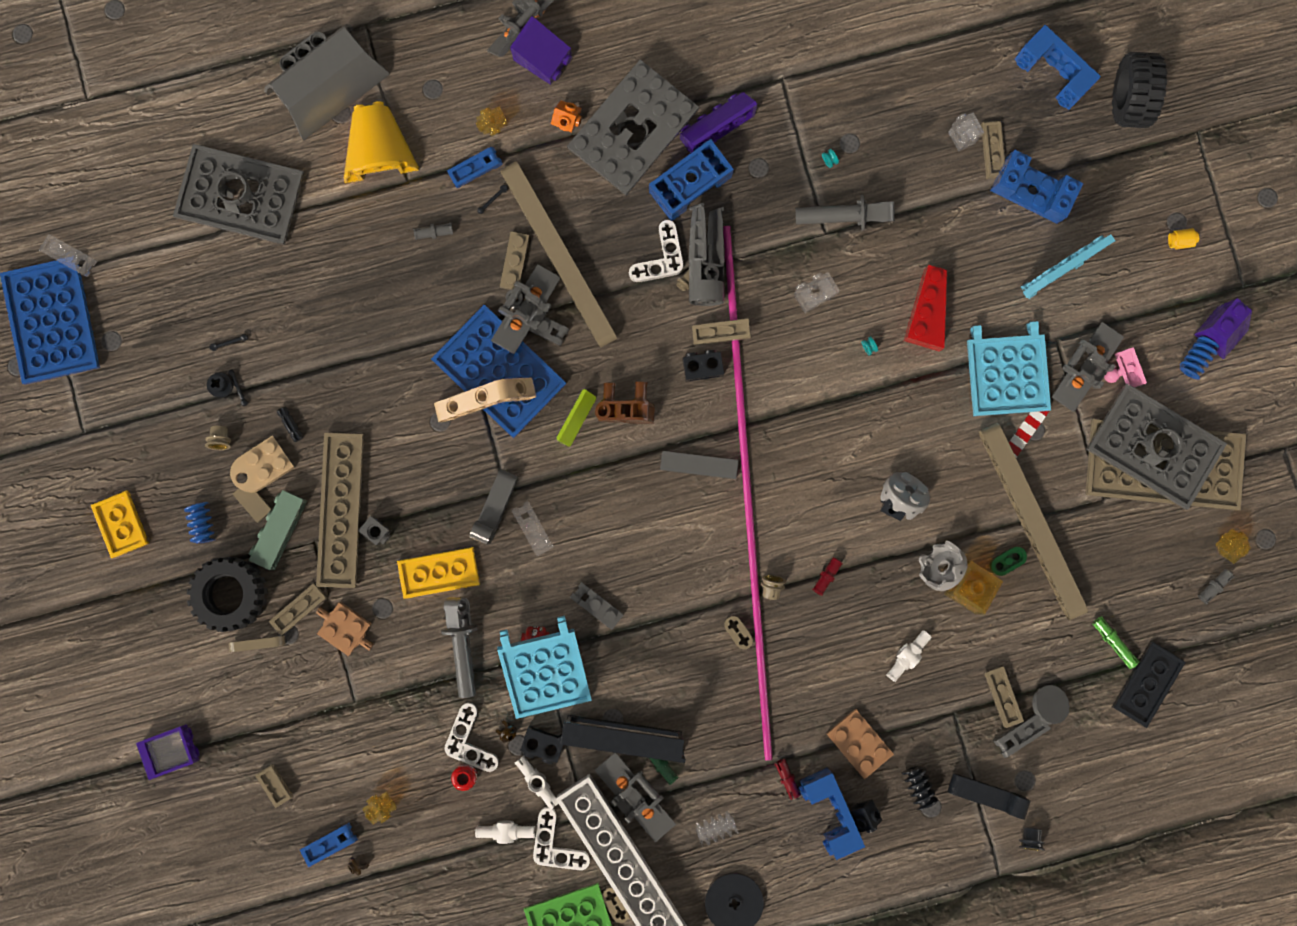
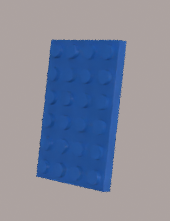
M69 257L0 273L22 384L27 385L100 368L77 257Z
M483 305L431 360L465 392L501 379L532 378L537 397L524 401L502 402L483 409L514 439L567 383L523 341L515 354L493 343L491 339L502 321Z

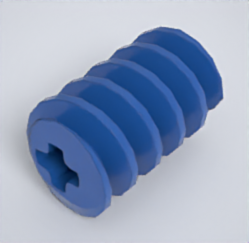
M1204 336L1198 337L1197 343L1193 344V349L1189 350V355H1186L1184 361L1180 363V370L1186 376L1196 380H1200V376L1197 373L1204 374L1205 372L1201 367H1209L1206 360L1213 361L1210 354H1218L1214 348H1219V345Z
M209 502L192 504L184 509V512L191 513L186 516V519L192 520L187 524V527L193 528L188 532L189 535L195 536L190 539L192 543L199 544L216 540L209 538V536L214 534V531H208V528L212 527L213 524L206 522L212 518L205 515V513L210 511V509L204 508Z

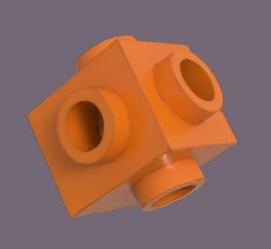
M560 100L554 109L551 125L572 133L575 127L580 126L582 108L577 107L574 103Z

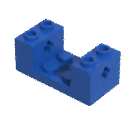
M1046 25L1034 35L1014 59L1021 69L1029 72L1044 57L1046 62L1050 66H1054L1064 79H1068L1070 82L1055 97L1058 103L1068 110L1101 77Z
M710 139L649 184V193L670 221H673L687 211V205L713 186L718 188L731 179L734 169ZM693 173L697 179L694 182H688L686 175Z
M1014 150L1005 158V162L990 191L1056 224L1066 219L1083 183L1068 175L1058 181L1028 166L1032 158ZM1030 185L1037 188L1035 195L1029 192L1028 187Z
M825 768L799 780L801 786L798 788L805 801L809 800L811 804H815L829 798L834 809L839 811L836 813V816L842 826L823 834L826 840L822 842L829 855H833L838 860L865 848L833 773L828 768Z

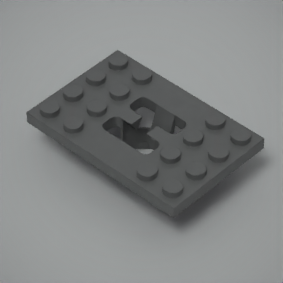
M639 60L567 145V148L627 196L695 115L699 107L642 60ZM631 105L639 110L635 117L631 116L628 118L624 112ZM632 120L633 123L641 125L645 129V137L640 143L629 144V138L633 133L627 128L621 133L623 127L632 123ZM647 120H651L657 125L652 133L649 134L646 124ZM614 123L618 129V136L609 130Z
M193 144L173 217L285 245L304 172ZM232 179H240L245 187L242 196L239 198L240 200L228 201L224 199V197L234 198L236 191L226 186V182L228 183ZM246 180L259 182L258 190L252 192ZM220 199L223 200L226 209L219 207ZM245 202L253 203L250 214L241 213L239 206Z
M1125 384L1086 450L1185 510H1188L1227 443L1131 385ZM1150 423L1160 429L1151 434L1146 433ZM1158 433H1166L1172 438L1174 448L1167 449L1162 446L1157 454L1153 445L1154 437ZM1138 443L1144 445L1148 453L1142 458L1134 452ZM1167 460L1163 470L1156 467L1160 462Z

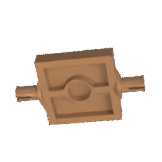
M339 602L330 613L322 607L318 608L316 614L325 619L323 626L317 633L320 637L347 656H350L359 645H362L368 651L371 650L374 644L365 639V636L372 623L342 602Z

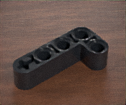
M955 773L952 774L947 790L948 793L1004 811L1011 816L1023 820L1026 818L1031 800L1022 795Z

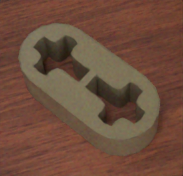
M736 616L727 617L724 627L732 640L740 649L750 648L753 639L741 620ZM729 620H737L736 627L739 630L738 632H735L733 628H728L730 625ZM739 633H741L744 637L748 636L749 639L747 640L748 644L746 646L744 644H739V642L741 641L740 637L738 636Z
M611 886L606 887L602 897L607 909L616 922H626L629 918V913L617 894L614 896L615 903H613L611 898H606L609 891L615 893ZM616 906H619L621 911L625 910L624 917L616 915L618 913Z

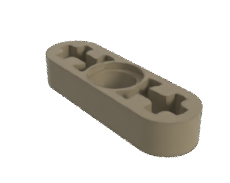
M285 636L229 642L228 644L229 652L285 646L286 641Z

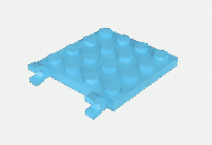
M1111 234L1106 238L1101 235L1087 246H1084L1042 273L1033 281L1022 285V290L1025 289L1023 291L1024 295L1028 299L1032 298L1048 284L1073 268L1077 269L1082 266L1084 261L1113 243L1115 239Z
M1038 321L1027 324L1029 336L982 339L981 325L970 328L972 340L967 341L973 416L1051 411L1045 334L1039 335Z
M565 615L557 617L560 630L558 633L511 644L508 630L500 631L502 646L497 647L516 719L592 701L574 629L568 630Z

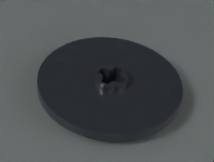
M739 873L722 875L710 885L706 893V913L715 926H754L759 921L763 912L764 901L762 892L754 880L746 875ZM732 899H736L737 902L740 901L736 908L729 905V903H732Z

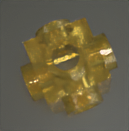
M500 106L492 110L490 107L479 111L480 116L476 117V126L484 135L489 133L490 136L501 132V127L508 124Z
M1234 529L1223 534L1215 544L1219 554L1234 564L1241 557L1246 556L1251 549L1248 542L1249 538L1243 532L1238 533Z
M385 792L379 797L375 794L366 801L368 804L362 810L365 813V817L374 825L378 821L382 824L391 817L390 813L397 806L388 793Z

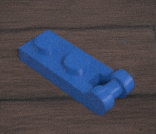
M489 147L447 170L458 189L492 169L500 167L503 162L497 157L495 148ZM490 158L491 162L486 164L484 159Z
M350 822L300 849L308 867L358 840L356 834L353 835L351 831L352 826ZM342 833H344L346 837V840H344L343 842L339 837V835Z

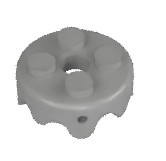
M907 472L893 473L883 484V491L880 495L881 500L887 501L890 499L893 503V510L905 512L907 520H911L919 513H923L929 506L930 494L928 488L919 479Z
M946 541L942 545L936 544L933 546V552L930 555H920L921 572L919 576L930 588L936 591H947L955 587L963 579L967 570V558L964 552L950 541ZM948 565V568L944 572H942L944 570V567Z

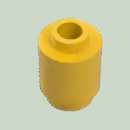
M1194 228L1176 230L1168 234L1169 247L1176 250L1195 247L1196 243L1199 242V234Z

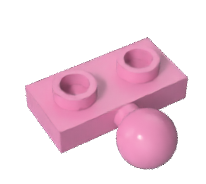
M1134 347L1116 353L1115 357L1120 369L1114 368L1112 372H1107L1104 376V379L1109 383H1114L1118 381L1120 376H1123L1125 384H1129L1134 388L1147 383Z

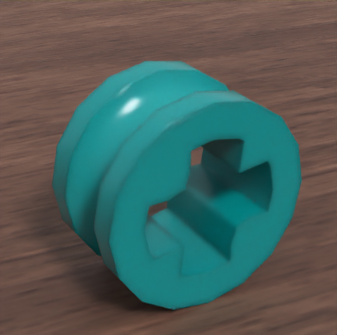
M829 149L828 153H822V158L829 168H832L833 164L837 165L839 163L832 149Z
M868 337L867 341H861L865 352L869 356L872 355V352H878V347L872 337Z

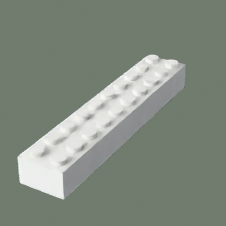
M588 774L559 793L556 797L557 802L636 926H687L592 776Z

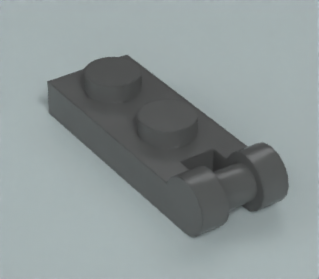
M544 317L538 329H530V332L561 346L564 335H567L570 329ZM553 329L558 331L556 336L551 335Z
M581 582L578 585V590L572 593L570 598L613 630L624 614ZM584 593L589 595L586 601L581 599Z
M1033 714L1024 722L995 738L994 743L1002 750L1001 754L1003 757L1007 758L1050 730L1049 725L1043 723L1038 715ZM1008 740H1011L1013 743L1010 747L1006 744Z

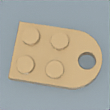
M271 436L238 457L231 466L230 476L237 488L244 492L253 493L262 490L295 467L275 438ZM242 473L247 474V481L245 483H238V476Z

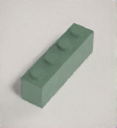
M285 490L277 494L274 503H276L274 509L270 510L267 514V523L258 533L259 540L250 550L249 555L251 557L249 561L268 570L276 569L308 500Z

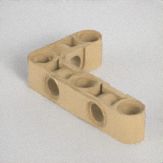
M532 378L501 379L434 403L438 422H446L498 403L524 401L537 396Z

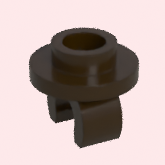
M502 721L505 725L504 731L499 729L495 731L500 735L502 742H510L516 737L517 728L506 721Z
M364 854L358 855L355 859L353 857L349 858L347 866L352 874L359 876L361 875V870L369 867V863L363 866L359 863L360 859L365 857Z

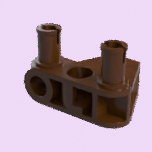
M635 382V399L633 401H615L616 384L604 383L603 400L595 408V415L598 421L654 424L655 405L646 399L648 382Z

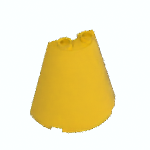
M381 101L374 102L369 106H354L344 170V183L362 181L363 174L398 169L400 174L419 171V167L390 108L384 106V102Z

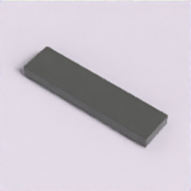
M662 451L660 470L736 479L738 460Z

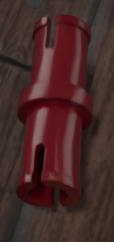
M832 557L826 569L820 573L821 577L812 590L823 596L829 584L834 582V576L843 563Z
M786 759L776 761L774 765L781 777V784L785 786L789 799L792 800L793 797L794 799L801 796V793Z

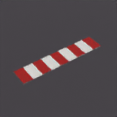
M1049 411L1030 412L1009 441V445L1016 458Z

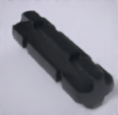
M286 407L278 409L277 414L282 418L281 421L288 433L291 434L292 440L294 442L302 440L303 435L301 431H298L299 428L292 416L289 415L288 409Z

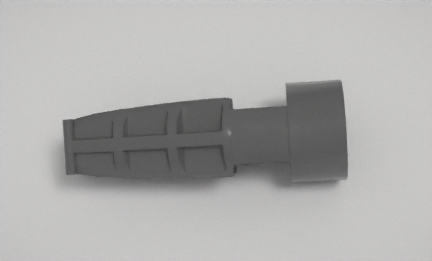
M704 203L689 207L692 210L689 242V303L697 306H716L724 303V235L721 212L724 211V207L709 212L706 246Z

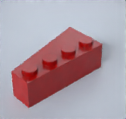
M928 265L924 269L903 341L939 352L944 349L947 270Z

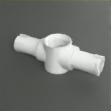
M922 630L912 643H906L896 654V663L886 674L887 677L896 682L905 670L913 669L922 658L920 655L922 653L921 650L932 637Z
M522 756L520 760L518 759L515 765L524 774L529 790L536 793L538 797L540 796L550 810L559 803L549 789L550 786L546 782L545 775L534 769L525 756ZM534 778L541 779L542 786L535 787L532 784V780Z
M508 820L498 821L493 826H476L475 836L476 838H493V840H497V843L508 844L513 843L518 838H535V826H518V824H514V821Z

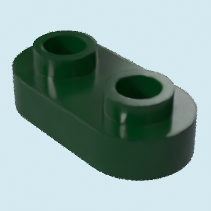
M1012 547L991 560L990 570L998 576L1006 575L1026 562L1027 553L1021 547ZM1014 553L1018 554L1017 560L1013 559ZM997 563L1002 564V568L1000 570L996 568Z

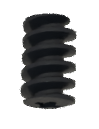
M914 766L901 772L902 775L909 776L904 781L911 782V785L907 787L908 790L914 789L910 797H917L913 801V804H920L916 810L929 808L938 802V798L934 796L935 790L930 789L932 783L928 781L929 775L925 774L927 769L921 766Z

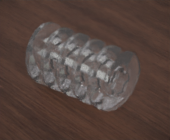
M725 811V818L718 814V821L711 817L710 824L706 820H703V826L698 822L696 823V832L702 848L703 841L707 845L711 844V838L718 842V835L724 840L725 833L732 837V830L739 834L734 818L728 811Z

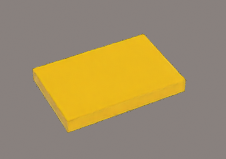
M126 490L91 505L111 558H116L149 544L129 491Z

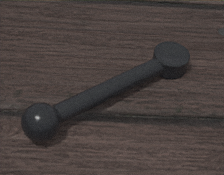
M502 185L500 190L486 204L477 209L478 214H483L484 210L502 193H506L508 191L507 186Z
M242 334L241 337L219 344L212 343L209 348L212 351H217L219 347L241 340L247 341L248 335Z
M233 369L228 370L240 396L241 405L247 406L248 401L243 396L235 377V372Z

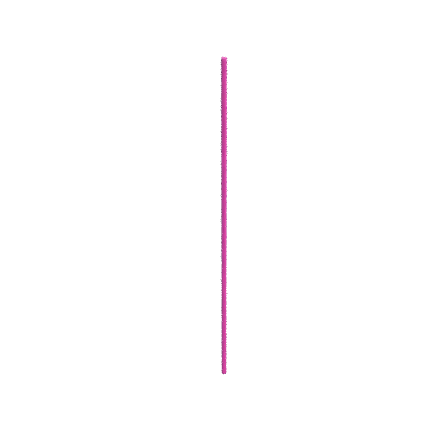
M723 226L730 321L738 319L730 226ZM739 340L732 341L764 756L765 760H773Z

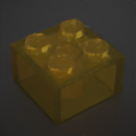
M967 561V570L963 579L955 587L947 590L944 595L976 615H985L1003 581L973 561Z

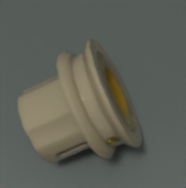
M223 426L210 427V436L205 438L207 441L205 447L221 451L230 449L229 443L231 439L228 437V428Z
M763 575V581L761 582V585L764 587L762 596L770 600L779 599L781 590L785 589L786 579L777 575Z

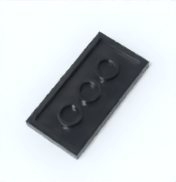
M1150 641L1112 708L1147 728L1186 662Z

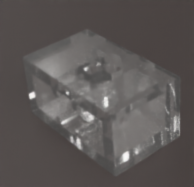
M974 112L969 115L964 113L956 118L957 121L952 124V128L948 132L958 152L975 144L984 133Z
M820 272L812 277L813 281L810 283L803 282L796 287L797 290L793 295L805 314L840 292L829 272L825 274ZM813 288H814L815 290L819 289V293H818V294H817V293H814V294H813V293H812Z

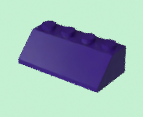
M744 92L739 95L736 93L724 105L719 104L714 107L713 112L700 116L692 126L690 124L685 126L681 130L680 140L690 154L710 139L714 143L754 117L757 103Z

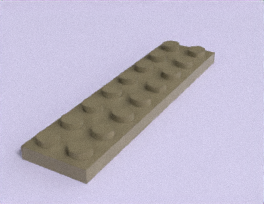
M324 433L316 587L356 588L364 447L363 434Z

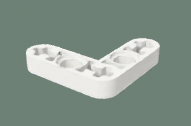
M664 220L659 225L664 259L632 265L629 269V277L632 281L643 282L678 275L682 272L683 261L676 226L672 221ZM665 225H668L669 228H672L670 230L671 238L667 239L666 231H662V229L665 228ZM668 243L676 245L674 252L670 253L666 250L665 247ZM678 255V257H675V263L680 266L674 271L673 268L669 267L672 265V259H667V257ZM653 265L661 267L659 274L651 272L650 269ZM645 266H648L649 276H646V272L641 273L639 278H636V275H632L635 269L645 271Z
M465 703L458 712L445 745V752L454 759L484 771L492 772L499 765L497 755L466 743L478 709L473 703ZM469 706L472 707L471 711L474 712V714L468 716L467 721H471L470 724L459 720L460 717L462 719L465 718L466 712L464 709H467ZM457 725H465L467 729L466 734L459 735L456 732ZM452 736L456 737L457 739H463V742H461L460 740L458 741L457 748L459 749V751L456 750L454 753L451 752V748L449 747V745H453L456 740L455 738L453 739ZM469 750H474L477 753V758L473 761L467 758ZM481 753L484 754L483 759L493 758L495 765L487 767V762L481 761V764H478Z
M549 807L542 808L538 816L533 854L534 861L542 866L573 870L586 869L590 863V857L587 852L553 847L556 812L554 809L550 810ZM549 811L553 818L549 819L548 826L540 827V824H545V817H542V815ZM542 831L550 833L551 837L548 841L540 839L539 834ZM538 844L543 846L550 845V848L545 847V855H548V857H545L544 860H540V856H537V854L541 853L542 846H538ZM565 853L567 861L559 863L556 859L557 854ZM570 854H574V859H579L580 856H583V859L587 860V862L579 865V861L573 860L572 864H569Z

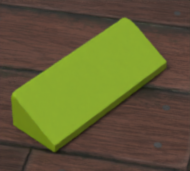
M586 389L582 390L557 436V441L568 447L572 445L596 400V397Z

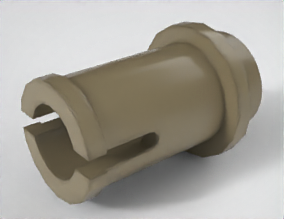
M689 269L681 279H677L676 285L682 291L689 290Z

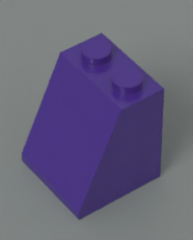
M532 16L510 46L513 60L550 85L553 81L559 79L562 73L561 69L564 65L567 66L572 59L571 48Z
M1238 298L1224 303L1214 310L1194 335L1197 338L1204 336L1219 345V348H1214L1218 352L1217 355L1225 359L1248 332L1252 310Z

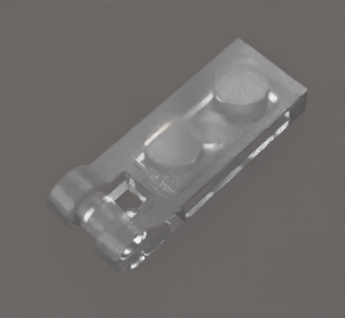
M50 234L47 235L39 251L86 277L91 273L89 270L92 265L95 266L97 260ZM81 259L85 260L82 267L78 266Z
M529 501L523 503V506L518 509L516 507L511 511L538 557L554 548L531 504ZM528 512L530 517L523 520L521 515Z

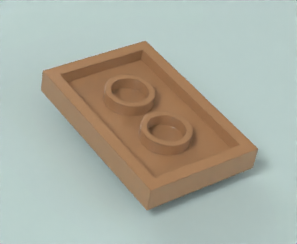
M856 709L826 733L864 780L894 755Z

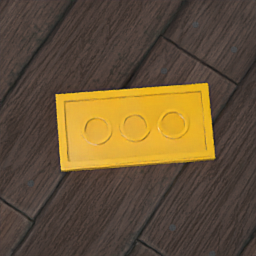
M474 547L397 561L403 599L480 585Z

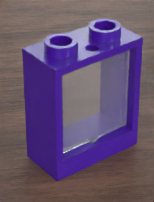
M187 724L136 743L148 780L199 761V750L193 744V733Z

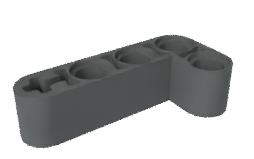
M503 469L499 470L480 517L472 527L469 538L486 545L491 544L519 476Z

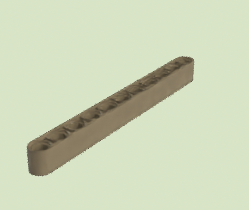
M515 161L500 169L508 187L599 347L602 348L617 339L613 329L518 162Z
M995 423L979 430L982 443L1064 615L1070 621L1087 613V606L1001 426Z

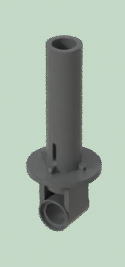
M860 194V201L858 200L855 205L796 207V225L858 222V226L861 225V231H864L867 221H895V201L865 204L863 194Z
M449 597L444 602L447 628L442 629L441 634L451 635L450 637H452L459 698H469L476 695L469 635L470 632L478 630V625L471 624L470 602L467 598Z

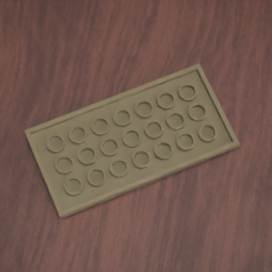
M1091 420L1090 442L1103 420ZM1149 425L1146 433L1151 434L1160 429L1154 425ZM1205 430L1227 443L1191 506L1240 511L1246 434ZM1161 432L1154 437L1153 445L1157 454L1162 446L1167 449L1174 448V442L1168 434ZM1138 443L1134 452L1142 458L1148 453L1146 447ZM1089 452L1085 495L1175 504ZM1167 460L1160 462L1156 467L1163 470Z

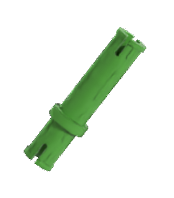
M1102 616L1094 620L1092 625L1101 633L1102 639L1110 644L1129 669L1136 667L1139 660L1119 638L1117 631L1112 629Z

